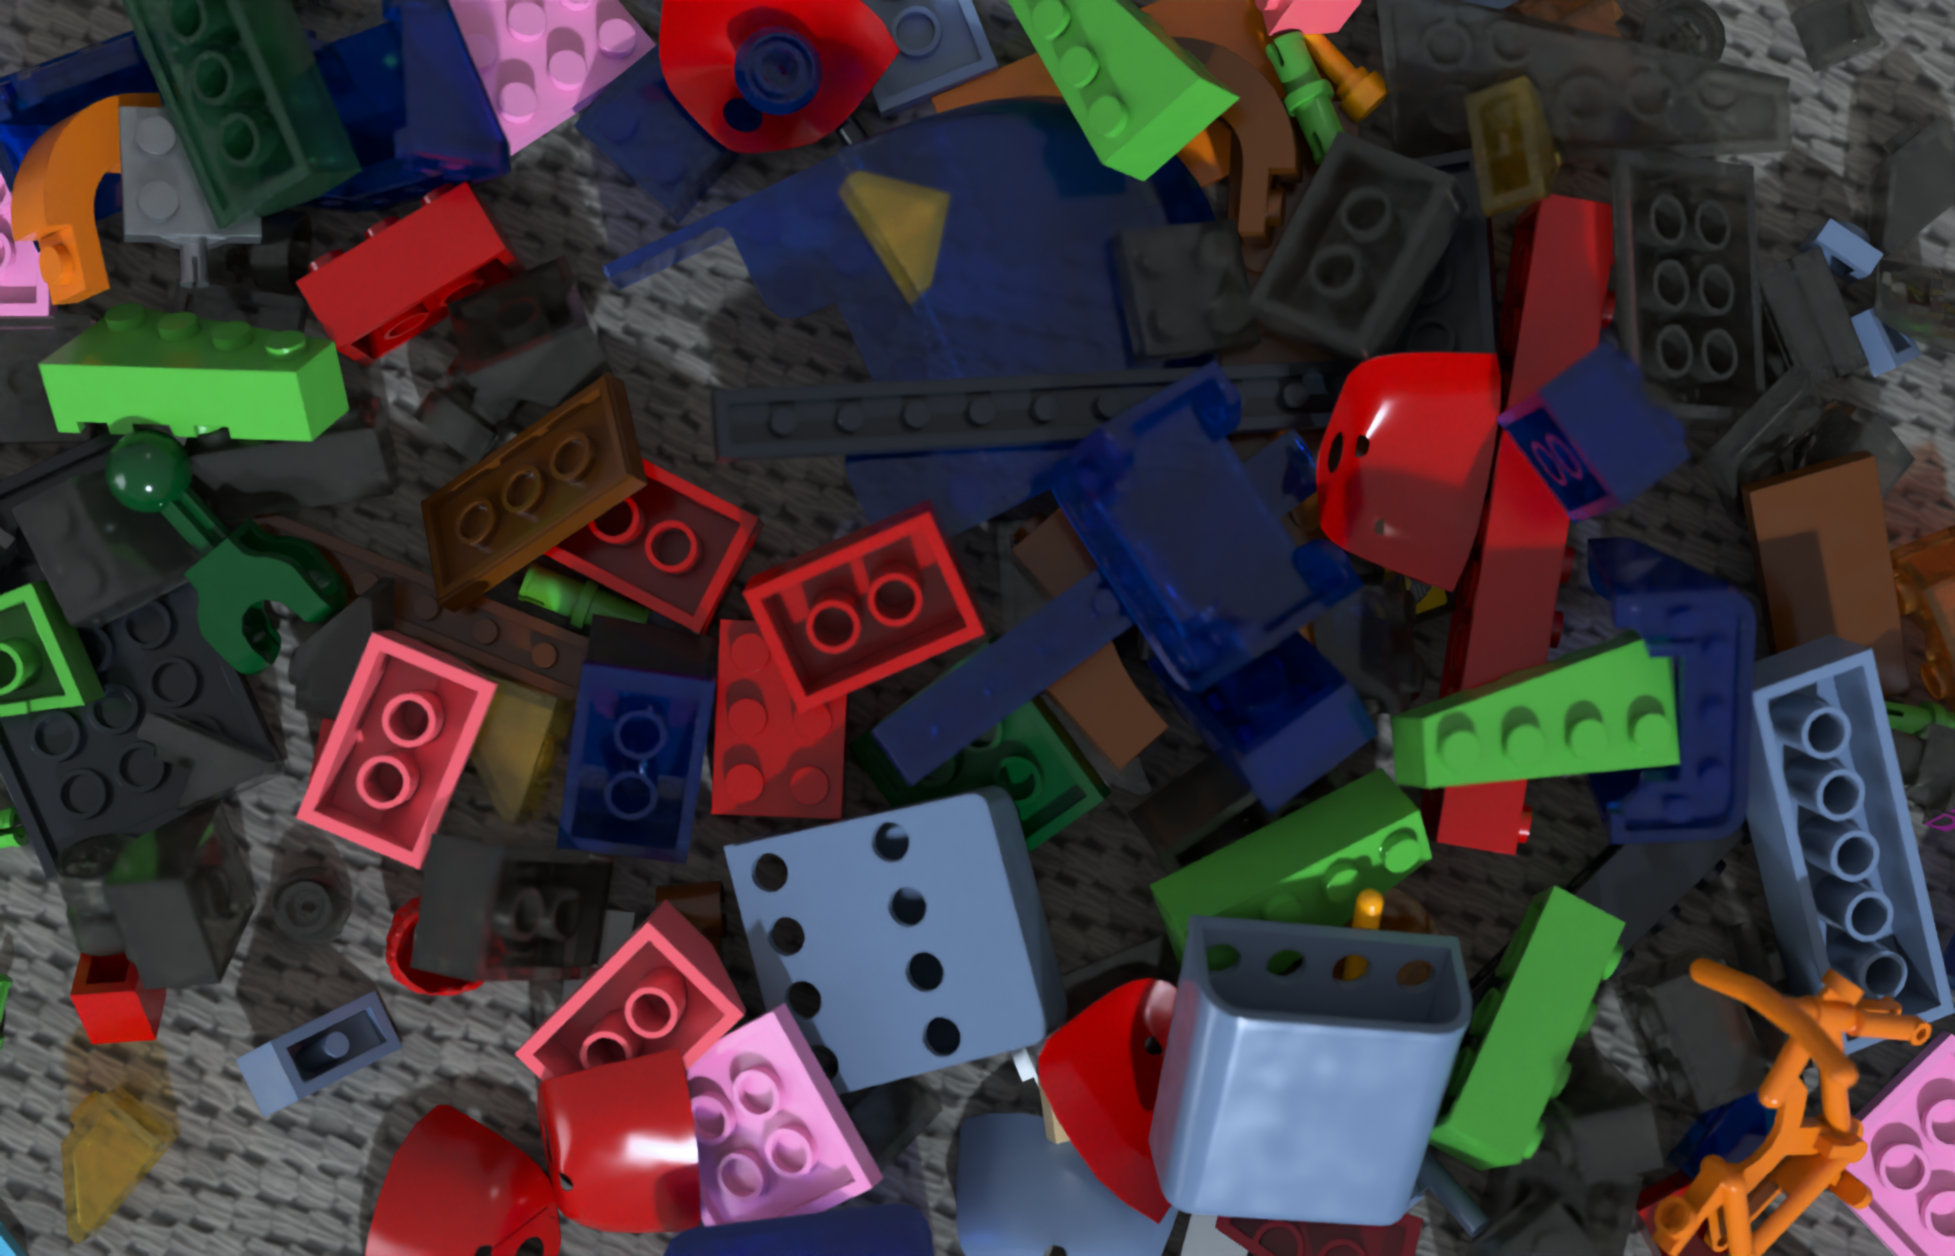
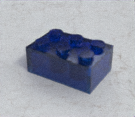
M1606 341L1556 372L1495 417L1574 524L1624 506L1692 456L1682 443L1686 439V434L1677 418L1664 406L1660 405L1656 408L1639 386L1644 382V379L1636 363L1623 350L1617 349L1613 351Z
M1252 586L1147 662L1178 714L1269 814L1379 734L1351 682Z

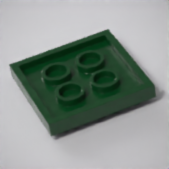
M996 635L988 639L847 745L892 807L986 786L1004 788L1015 802L1028 852H1031L1091 810L1112 793Z

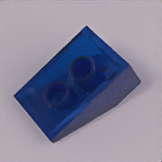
M659 43L618 76L574 125L586 144L677 224L684 219L742 154L727 149L715 140L687 112L669 90L661 69ZM750 59L745 65V68L752 73H760L761 76L766 75V64L760 59ZM736 98L724 105V118L732 128L741 132H751L761 126V111L751 101Z
M583 660L556 847L687 864L716 678Z

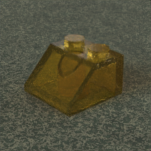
M484 674L499 685L472 747L470 757L502 821L514 825L536 821L576 702L505 676Z

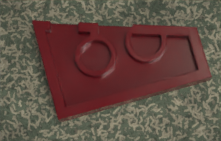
M1405 1213L1401 1220L1391 1225L1371 1226L1218 1216L1215 1228L1255 1256H1415L1424 1218Z

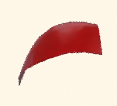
M663 0L659 57L662 73L669 90L687 112L715 140L727 149L737 153L753 154L787 150L810 145L826 137L856 110L900 52L882 19L861 0ZM753 58L764 61L767 67L766 75L761 76L760 73H752L745 68L746 63ZM736 98L751 101L761 111V126L751 132H741L732 128L724 118V105Z
M1396 353L1377 356L1361 362L1348 374L1323 437L1316 468L1321 529L1332 542L1345 551L1373 564L1451 593L1454 592L1467 564L1478 532L1494 456L1501 409V373L1497 353ZM1341 432L1343 436L1342 454L1336 469L1330 473L1328 468L1330 448L1335 436ZM1360 435H1364L1369 440L1368 452L1363 456L1356 457L1357 439ZM1384 518V535H1378L1374 532L1375 524Z
M1144 978L1132 980L1113 989L1051 1035L1038 1057L1040 1085L1057 1120L1072 1145L1096 1178L1126 1205L1160 1224L1172 1205L1166 1200L1160 1188L1149 1147V1134L1178 988L1168 981ZM1151 1036L1156 1037L1155 1040L1161 1045L1162 1053L1149 1054L1144 1046L1145 1041Z
M679 1048L585 1069L540 1082L537 1095V1115L554 1202L566 1218L579 1225L605 1232L659 1233L698 1231L701 1220L695 1124ZM544 1125L549 1139L552 1161L547 1147ZM560 1172L571 1179L573 1184L571 1190L563 1189Z
M437 1105L414 1125L394 1154L377 1200L368 1233L365 1256H475L477 1249L484 1245L491 1246V1256H516L521 1244L531 1237H538L542 1241V1256H558L561 1245V1230L551 1182L541 1167L514 1144L450 1105Z

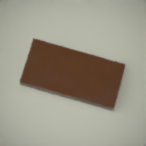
M607 372L421 501L439 606L455 613L648 484L623 380Z
M1865 449L1742 485L1741 491L1770 656L1831 634L1872 648L1883 698L1911 691L1876 456Z

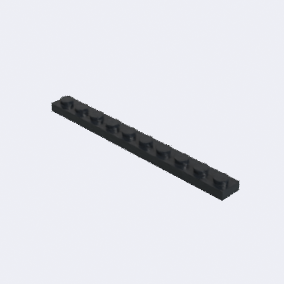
M1353 360L713 390L710 394L715 463L1327 429L1347 376L1354 370Z

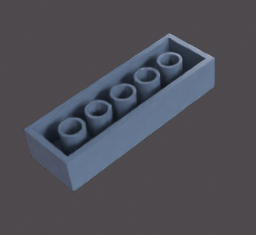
M1830 634L1712 677L1790 997L1817 996L1824 986L1820 980L1830 967L1863 990L1865 993L1861 998L1880 999L1884 996L1892 997L1902 1005V1015L1919 1016L1930 1023L1955 1013L1872 648ZM1845 1032L1842 1033L1845 1055L1886 1040L1848 1035Z

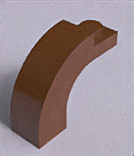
M1171 37L1182 48L1190 51L1205 65L1204 68L1217 80L1226 84L1240 97L1214 120L1232 131L1238 137L1242 148L1243 172L1238 233L1247 245H1272L1273 227H1283L1286 214L1285 188H1277V182L1303 183L1301 149L1291 119L1272 85L1264 75L1240 55L1208 41L1185 37Z

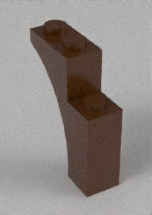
M1108 465L1097 476L1090 469L1082 473L1062 492V497L1067 501L1048 518L1042 511L1038 512L1013 535L1018 544L1012 549V561L1058 612L1051 619L1043 611L1016 635V638L1022 645L1014 651V660L1117 775L1161 737L1169 725L1153 709L1133 683L1114 647L1105 619L1100 573L1102 549L1111 520L1124 497L1127 483L1111 465Z

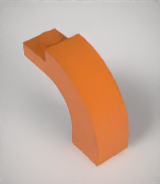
M159 93L120 94L95 102L47 129L37 138L24 156L15 177L11 197L14 242L38 241L41 251L39 257L40 273L43 280L48 284L52 305L78 303L110 289L95 224V193L104 174L121 173L119 106L162 107Z

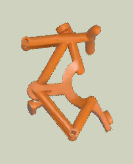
M1701 957L1695 959L1689 969L1690 976L1695 982L1747 1003L1790 1036L1758 1091V1098L1762 1105L1767 1108H1777L1774 1125L1766 1140L1751 1156L1738 1164L1727 1162L1715 1154L1705 1156L1700 1163V1173L1683 1196H1669L1663 1199L1657 1206L1654 1215L1657 1231L1651 1237V1240L1670 1256H1677L1703 1220L1707 1219L1708 1230L1704 1235V1242L1713 1251L1722 1252L1729 1248V1256H1761L1826 1188L1855 1209H1864L1872 1201L1873 1194L1869 1186L1845 1169L1850 1163L1859 1162L1865 1156L1868 1145L1862 1139L1864 1131L1862 1122L1850 1114L1848 1088L1857 1081L1858 1071L1851 1060L1844 1054L1842 1033L1845 1032L1848 1035L1857 1037L1906 1040L1915 1046H1919L1929 1038L1931 1025L1919 1016L1902 1015V1005L1890 996H1884L1880 999L1861 998L1865 992L1830 967L1820 980L1824 986L1817 996L1807 995L1801 998L1784 997L1760 979L1711 959ZM1811 1057L1818 1066L1822 1113L1816 1117H1803L1808 1089L1800 1080L1799 1075ZM1781 1192L1787 1196L1752 1233L1751 1223Z

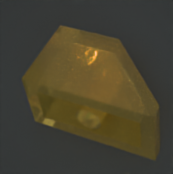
M123 1085L103 1094L96 1090L85 1098L69 1118V1121L75 1127L61 1142L67 1236L76 1244L92 1237L102 1229L181 1135Z

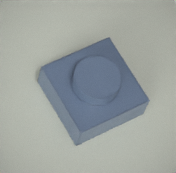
M1832 218L1813 228L1798 249V251L1848 285L1869 276L1884 255L1869 244L1871 239L1864 230L1850 222L1843 220L1836 222Z
M1878 305L1846 320L1852 331L1851 343L1853 350L1860 361L1869 366L1874 377L1922 355L1912 334L1882 318Z

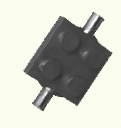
M179 65L170 69L173 104L162 107L119 106L124 242H159L174 249H180V285L185 288H192L194 282L193 263H195L196 288H205L210 285L208 280L207 249H212L226 243L260 244L262 238L256 111L220 110L200 105L199 68L188 65L186 91L184 89V67Z

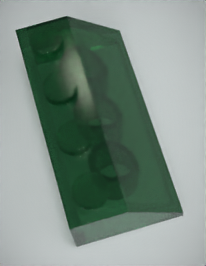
M121 0L218 229H227L316 199L362 171L290 0Z

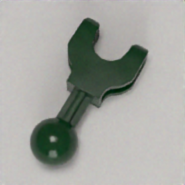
M141 429L123 436L113 445L106 459L105 477L108 487L120 503L132 510L145 513L161 512L201 556L183 575L197 590L199 598L197 618L201 635L234 669L244 675H257L273 665L281 649V637L264 611V600L281 602L303 620L312 623L329 620L344 609L347 603L346 585L340 575L313 544L289 535L275 536L263 531L251 517L230 532L190 488L193 467L190 456L181 442L166 432L154 429Z

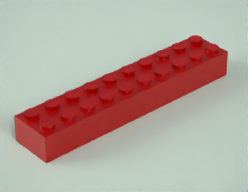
M1542 192L1516 218L1499 321L1504 400L1501 401L1494 456L1478 532L1467 564L1456 585L1438 699L1466 689L1478 688L1521 669H1530L1547 663L1548 650L1556 649L1560 642L1563 629V612L1555 610L1559 584L1566 585L1568 583L1574 561V549L1572 546L1566 545L1569 521H1576L1578 519L1584 499V483L1576 481L1580 456L1586 457L1589 454L1595 430L1594 418L1586 417L1590 392H1598L1605 369V355L1597 353L1600 329H1607L1609 327L1615 307L1616 295L1614 290L1607 289L1611 265H1618L1626 239L1625 227L1617 226L1620 205ZM1528 778L1432 788L1423 787L1420 814L1427 840L1516 855L1517 842H1526L1532 821V807L1530 804H1524Z

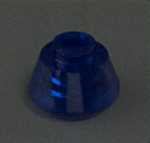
M770 26L754 32L742 43L734 62V77L741 95L751 106L770 115H788L803 109L815 97L821 84L822 65L817 50L804 35L788 27Z

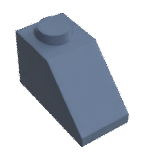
M374 990L239 1057L236 1059V1062L263 1117H266L403 1048Z

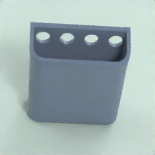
M999 786L981 787L844 817L842 819L794 829H781L723 846L766 1012L785 1003L810 1048L814 1045H823L834 1052L838 1060V1071L836 1076L829 1082L837 1095L1035 1045L1058 1029L1064 1022L1067 1015L1065 988L1018 811L1012 796L1004 788ZM765 853L778 855L787 866L788 877L786 883L779 890H771L764 887L756 876L757 862ZM790 917L801 925L805 940L798 953L788 954L776 946L772 931L774 924L779 918ZM806 981L818 989L821 995V1007L814 1017H803L793 1010L789 1001V993L795 982Z
M1190 915L1188 922L1189 932L1149 1134V1147L1160 1188L1166 1200L1181 1211L1198 1215L1387 1226L1401 1220L1408 1209L1460 1042L1471 1017L1472 1000L1458 937ZM1218 944H1227L1238 950L1237 959L1230 967L1219 971L1207 969L1205 952L1209 948ZM1292 949L1303 955V962L1294 973L1286 976H1277L1267 970L1270 958L1279 951ZM1360 955L1368 960V966L1359 978L1352 981H1342L1332 976L1334 965L1345 956ZM1423 960L1432 965L1430 976L1421 984L1405 986L1397 982V974L1400 968L1408 962Z

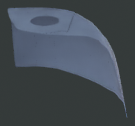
M987 1113L965 1118L960 1128L956 1185L957 1233L965 1256H1045L1044 1253L1047 1248L1053 1245L1064 1248L1067 1256H1161L1179 1209L1171 1206L1160 1224L1126 1205L1096 1178L1071 1141L1056 1144L1046 1139L1044 1117L1024 1113Z

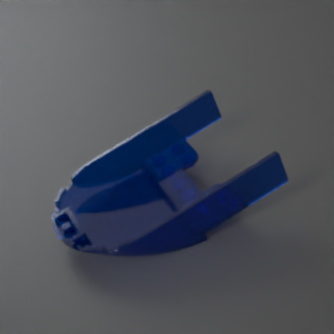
M1022 95L964 105L919 118L869 136L838 149V154L602 267L606 279L618 290H621L732 237L763 302L771 312L782 318L797 319L808 316L836 302L874 382L1210 367L1222 334L1226 256L1220 229L1210 203L1197 180L1176 154L1143 182L1101 163L1064 97L1056 95ZM1149 439L846 455L845 469L851 486L870 524L931 498L948 537L951 539L1064 485L1085 472L1093 471L1122 457Z

